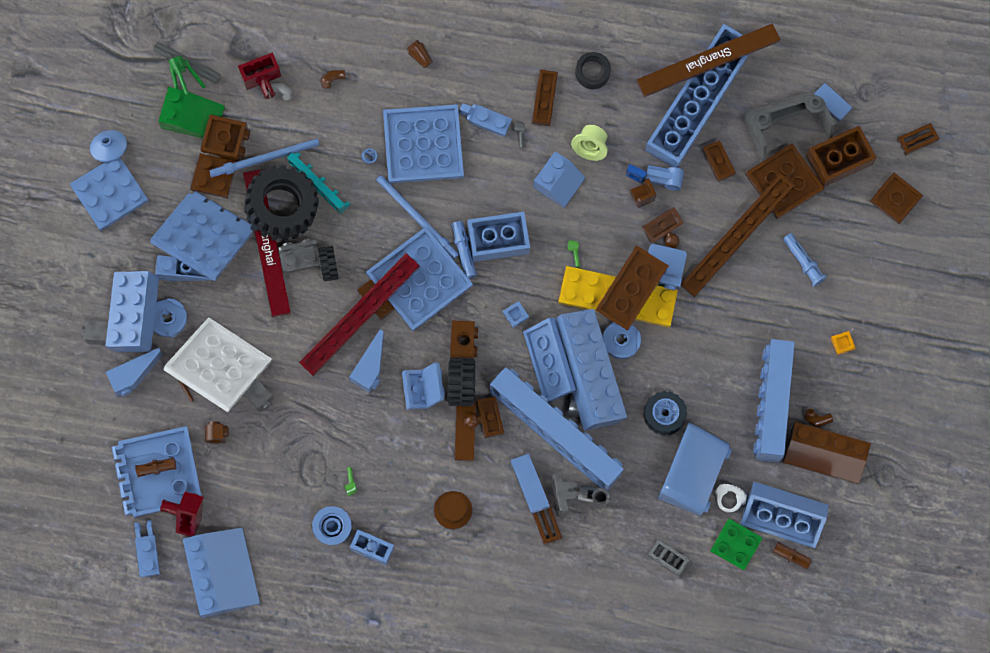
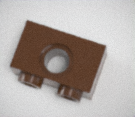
M452 320L450 357H477L478 346H474V339H478V327H475V321ZM462 338H466L470 343L463 346L459 341Z

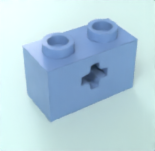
M357 530L350 545V550L387 566L394 551V545L361 530Z

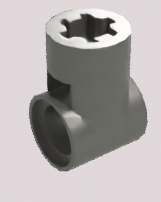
M580 485L577 502L594 505L597 508H605L608 505L610 495L606 489ZM588 492L593 493L592 499L587 498ZM598 494H603L606 500L600 503L597 502L595 497Z

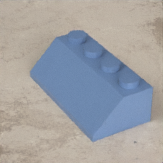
M753 482L740 525L816 548L827 519L829 505Z

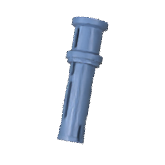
M793 233L784 237L783 242L803 267L802 272L807 274L813 282L812 286L815 287L822 283L827 276L826 274L823 275L817 267L818 263L811 260Z

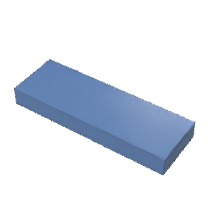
M526 454L512 459V467L531 514L550 508L530 455Z

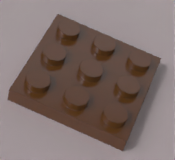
M793 143L745 173L759 195L768 188L779 174H782L795 185L772 211L777 220L824 190L823 185Z

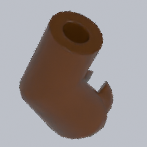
M345 70L328 71L321 77L322 88L329 89L333 80L345 79Z
M808 409L805 412L804 417L806 421L815 427L833 422L831 413L819 416L814 412V409Z

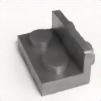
M304 239L301 243L293 244L289 242L283 244L282 247H278L284 274L321 267L316 240Z

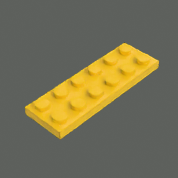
M566 266L558 304L585 310L594 309L597 312V306L616 276ZM656 286L635 320L670 328L678 290L675 289L673 291L662 286Z

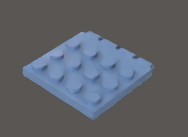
M195 191L193 194H187L153 235L150 243L216 281L252 236L253 225L244 219L237 222L239 216L227 209L222 213V206L212 200L205 203L207 197Z
M187 426L118 441L119 445L112 447L114 461L122 460V462L115 464L118 480H126L119 482L121 498L129 497V500L122 502L125 515H133L136 518L161 512L160 507L163 499L180 504L185 491L202 496ZM174 457L176 460L177 469L160 472L159 475L150 474L138 477L136 474L135 465L146 464L155 459L159 461Z

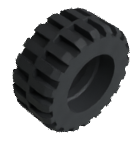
M274 165L270 166L268 171L263 169L259 172V176L255 175L251 184L247 188L244 202L247 220L249 223H253L252 228L256 232L260 230L261 236L265 238L268 235L274 241H277V238H282V241H288L289 237L296 239L300 233L304 234L314 221L319 204L317 188H313L314 182L311 178L306 179V173L303 171L298 173L295 167L287 169L286 165H280V168H276ZM274 190L288 191L297 199L299 209L291 216H276L265 207L264 197L267 193Z

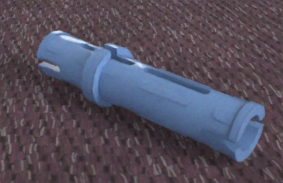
M457 221L451 224L455 237L454 243L459 251L464 274L470 279L477 276L468 244L469 237L466 236L463 221Z

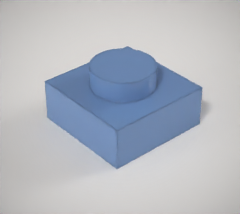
M519 301L502 312L512 328L529 319L528 314Z

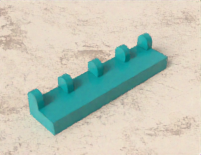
M292 152L287 157L288 164L291 167L297 168L296 171L298 173H301V171L306 173V179L311 178L314 182L313 188H317L318 194L339 214H342L351 203L349 201L343 203L337 197L339 191L335 189L332 192L324 184L326 179L324 177L319 179L311 171L313 166L311 164L306 166L299 159L301 154L299 152L296 154Z

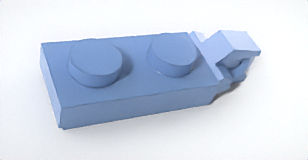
M462 103L459 112L467 116L466 120L470 121V124L505 137L512 122V119L475 104L471 107Z

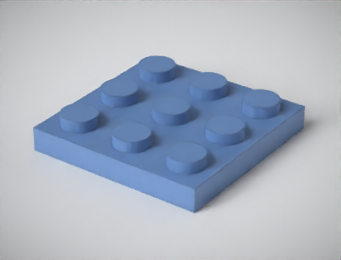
M121 158L112 162H104L70 183L71 188L100 231L149 202Z

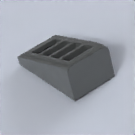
M660 539L657 540L648 553L650 558L681 579L692 565V561ZM661 547H663L664 550L662 551L660 556L657 557L656 554L661 549ZM669 551L670 555L668 556L666 561H664L663 559ZM676 556L677 559H676V561L674 562V564L671 566L670 563H671V561L673 560V558ZM681 561H683L684 563L681 565L679 570H677L676 568L679 566Z

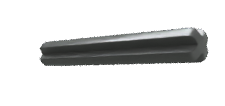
M160 42L155 44L154 52L169 60L182 56L184 60L188 59L190 66L196 74L215 84L221 79L220 73Z

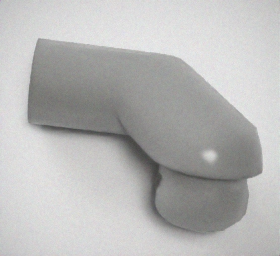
M271 83L274 92H279L283 95V100L292 99L293 91L284 83Z

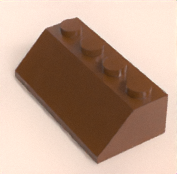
M795 422L792 426L783 463L859 484L871 443Z

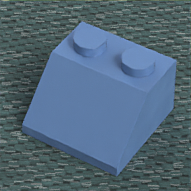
M555 151L534 180L533 188L565 208L585 180V176L570 160Z

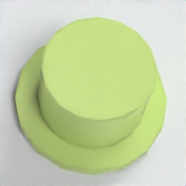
M586 125L581 134L573 137L571 146L576 154L582 158L592 161L602 160L607 155L608 149L605 142L608 136L602 128L596 125Z

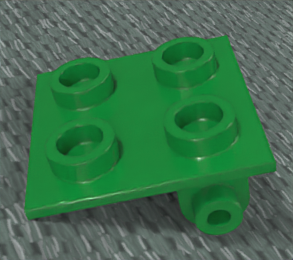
M728 518L710 552L745 570L763 537Z

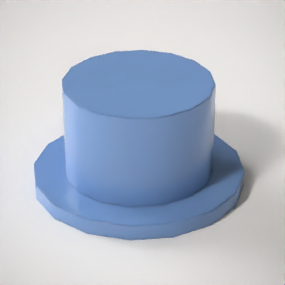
M335 506L321 509L315 515L312 523L316 538L321 543L327 545H338L344 542L352 528L349 515L342 508Z

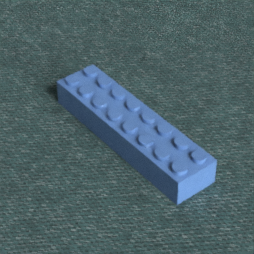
M723 24L707 50L743 35ZM750 54L688 79L647 142L645 151L671 167L679 168Z
M505 367L491 382L489 393L496 396L497 400L599 488H604L608 491L621 477L624 470L622 468L623 464L618 459L609 457L607 455L608 451L603 446L595 445L592 442L593 438L589 434L580 432L577 429L578 425L571 419L566 420L560 409L551 407L545 396L542 394L537 395L533 391L534 388L527 381L522 382L516 371L513 369L508 370Z

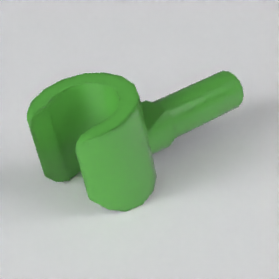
M569 240L568 251H574L575 266L580 267L578 256L579 243Z
M352 467L347 468L349 484L344 485L348 496L357 492Z

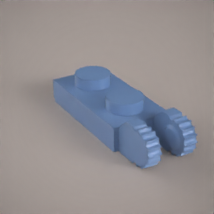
M147 521L146 527L149 536L145 537L141 536V525L139 522H136L134 525L140 578L160 575L156 537L153 533L152 521Z

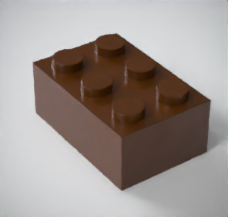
M860 126L809 148L806 154L823 187L873 165L877 158Z

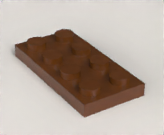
M636 245L597 306L596 311L628 331L669 268V265Z

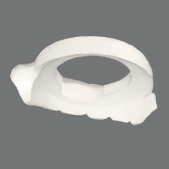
M720 484L715 490L717 504L724 512H735L741 505L746 503V493L737 486ZM728 491L736 493L737 498L736 506L731 509L725 508L721 503L723 495Z

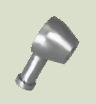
M571 393L565 410V416L572 418L580 417L573 393Z

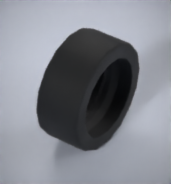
M588 52L577 61L576 79L580 85L587 89H599L608 82L611 65L603 54ZM590 61L600 63L604 67L603 76L598 80H590L584 77L582 68L585 63Z

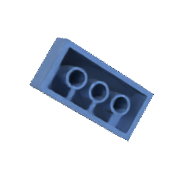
M149 271L114 272L105 347L115 352L151 351L159 283L158 276Z

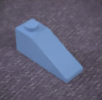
M381 329L349 376L350 382L368 393L372 389L375 390L381 381L379 377L384 331Z
M159 348L106 372L117 397L131 394L132 390L140 384L163 356Z

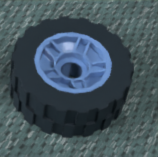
M671 391L657 392L649 398L645 405L643 414L645 423L656 434L663 436L667 434L672 435V433H676L683 426L687 416V407L679 395ZM668 410V416H663L662 412Z

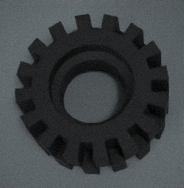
M333 246L318 248L323 281L338 280Z

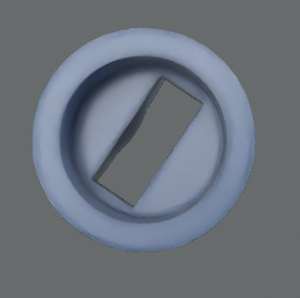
M372 148L365 149L361 154L362 161L366 164L375 162L377 159L376 151Z

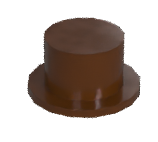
M445 492L435 502V519L444 528L459 529L465 526L471 519L472 504L468 497L461 492Z

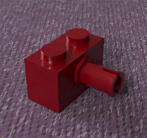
M273 52L238 65L246 90L260 86L265 99H270L268 91L271 98L276 95L270 81L282 76Z
M185 491L180 504L163 499L160 511L176 515L177 517L175 533L188 537L196 535L202 521L204 497Z

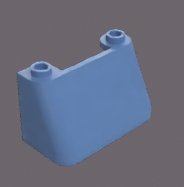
M688 423L658 499L698 516H702L703 512L707 513L711 504L708 499L724 459L728 460L732 449L729 448L730 444L700 427Z

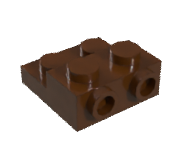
M210 115L200 149L201 152L239 162V159L244 158L245 155L244 141H248L250 137L247 123Z

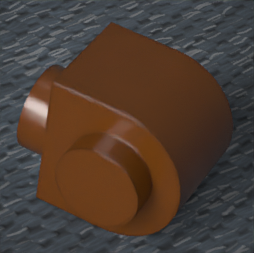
M219 421L209 422V425L205 426V442L210 444L226 443V437H229V427L220 424Z

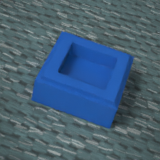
M630 164L627 168L626 176L639 183H643L647 172Z

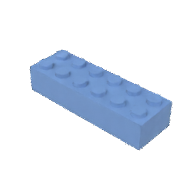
M594 309L561 314L555 319L575 384L576 391L572 393L578 407L584 431L617 425L625 420L627 415Z
M771 339L769 344H766L765 349H763L762 360L765 363L760 373V379H763L762 386L759 387L758 397L761 398V401L757 407V416L760 419L755 426V435H758L756 443L754 442L753 454H756V460L779 463L784 456L795 343L792 341Z

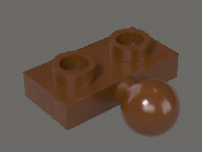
M672 207L643 225L642 229L650 243H654L665 236V245L669 248H676L680 240L671 231L684 224L675 207Z
M496 396L478 399L476 404L479 416L474 413L467 414L464 418L465 426L473 429L481 423L484 438L503 435L504 429Z

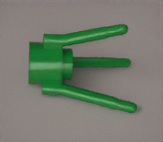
M177 56L168 61L174 88H179L176 75H178L185 95H189L182 73L186 72V67L203 89L206 88L190 66L188 59L184 60L182 56Z

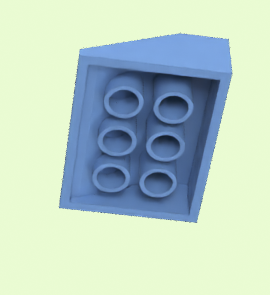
M243 528L200 534L183 539L197 605L202 619L260 604Z

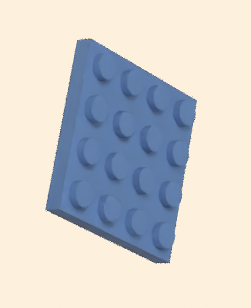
M458 104L383 110L388 182L390 184L464 178Z
M427 227L423 228L366 271V275L376 284L405 253L420 265V268L388 300L413 332L473 287V283Z

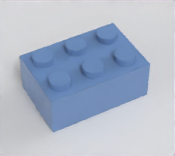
M524 212L468 220L467 227L473 262L530 254V243Z

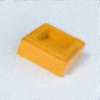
M849 331L831 336L830 338L836 355L856 349Z

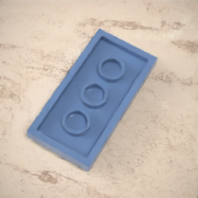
M548 318L523 331L541 394L548 399V403L576 391L555 319Z

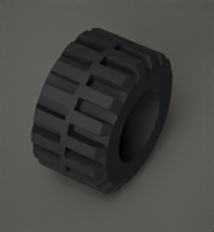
M450 357L448 361L447 397L449 406L474 405L476 373L474 358Z

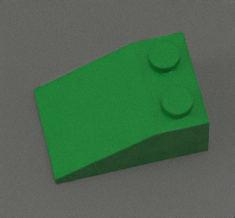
M168 87L158 120L160 128L204 138L209 116L222 117L225 105L188 92L189 95L186 96L184 90Z

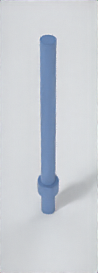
M314 139L236 163L229 162L223 164L222 167L209 170L211 177L225 173L229 175L234 173L235 170L290 155L292 152L296 153L319 146V141Z
M382 175L377 178L376 181L422 228L427 227L453 259L459 256L458 252L450 245V242L445 237H442Z

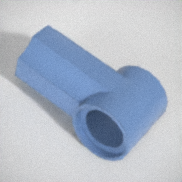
M648 165L646 179L649 178L652 184L663 185L666 189L679 191L682 188L683 169L676 167L666 169Z

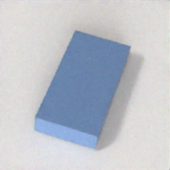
M826 83L814 93V95L823 98L831 116L838 122L852 110V107Z

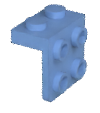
M651 244L648 253L669 265V268L658 284L664 285V288L675 291L676 288L679 289L687 253L682 250Z
M433 363L423 370H404L402 372L407 410L428 409L443 401L445 389L442 386V369L439 363Z

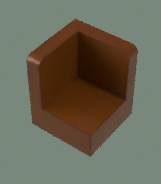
M649 178L645 180L643 185L630 190L637 208L654 202L657 195Z

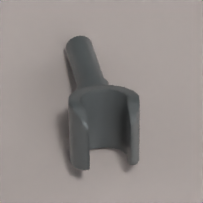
M516 121L514 131L520 132L519 146L524 148L525 124Z

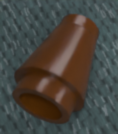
M416 40L407 48L408 54L423 68H426L433 62L423 42L420 43L419 40Z

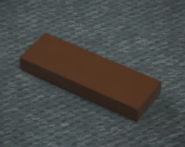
M539 70L532 124L550 126L558 72Z
M476 403L473 406H456L454 461H474L475 428L470 429L466 427L464 418L469 413L476 414Z

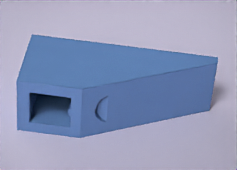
M157 256L155 275L159 277V280H212L175 257Z

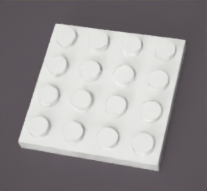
M208 317L168 361L164 371L226 412H229L248 390L253 381L268 367L272 358Z

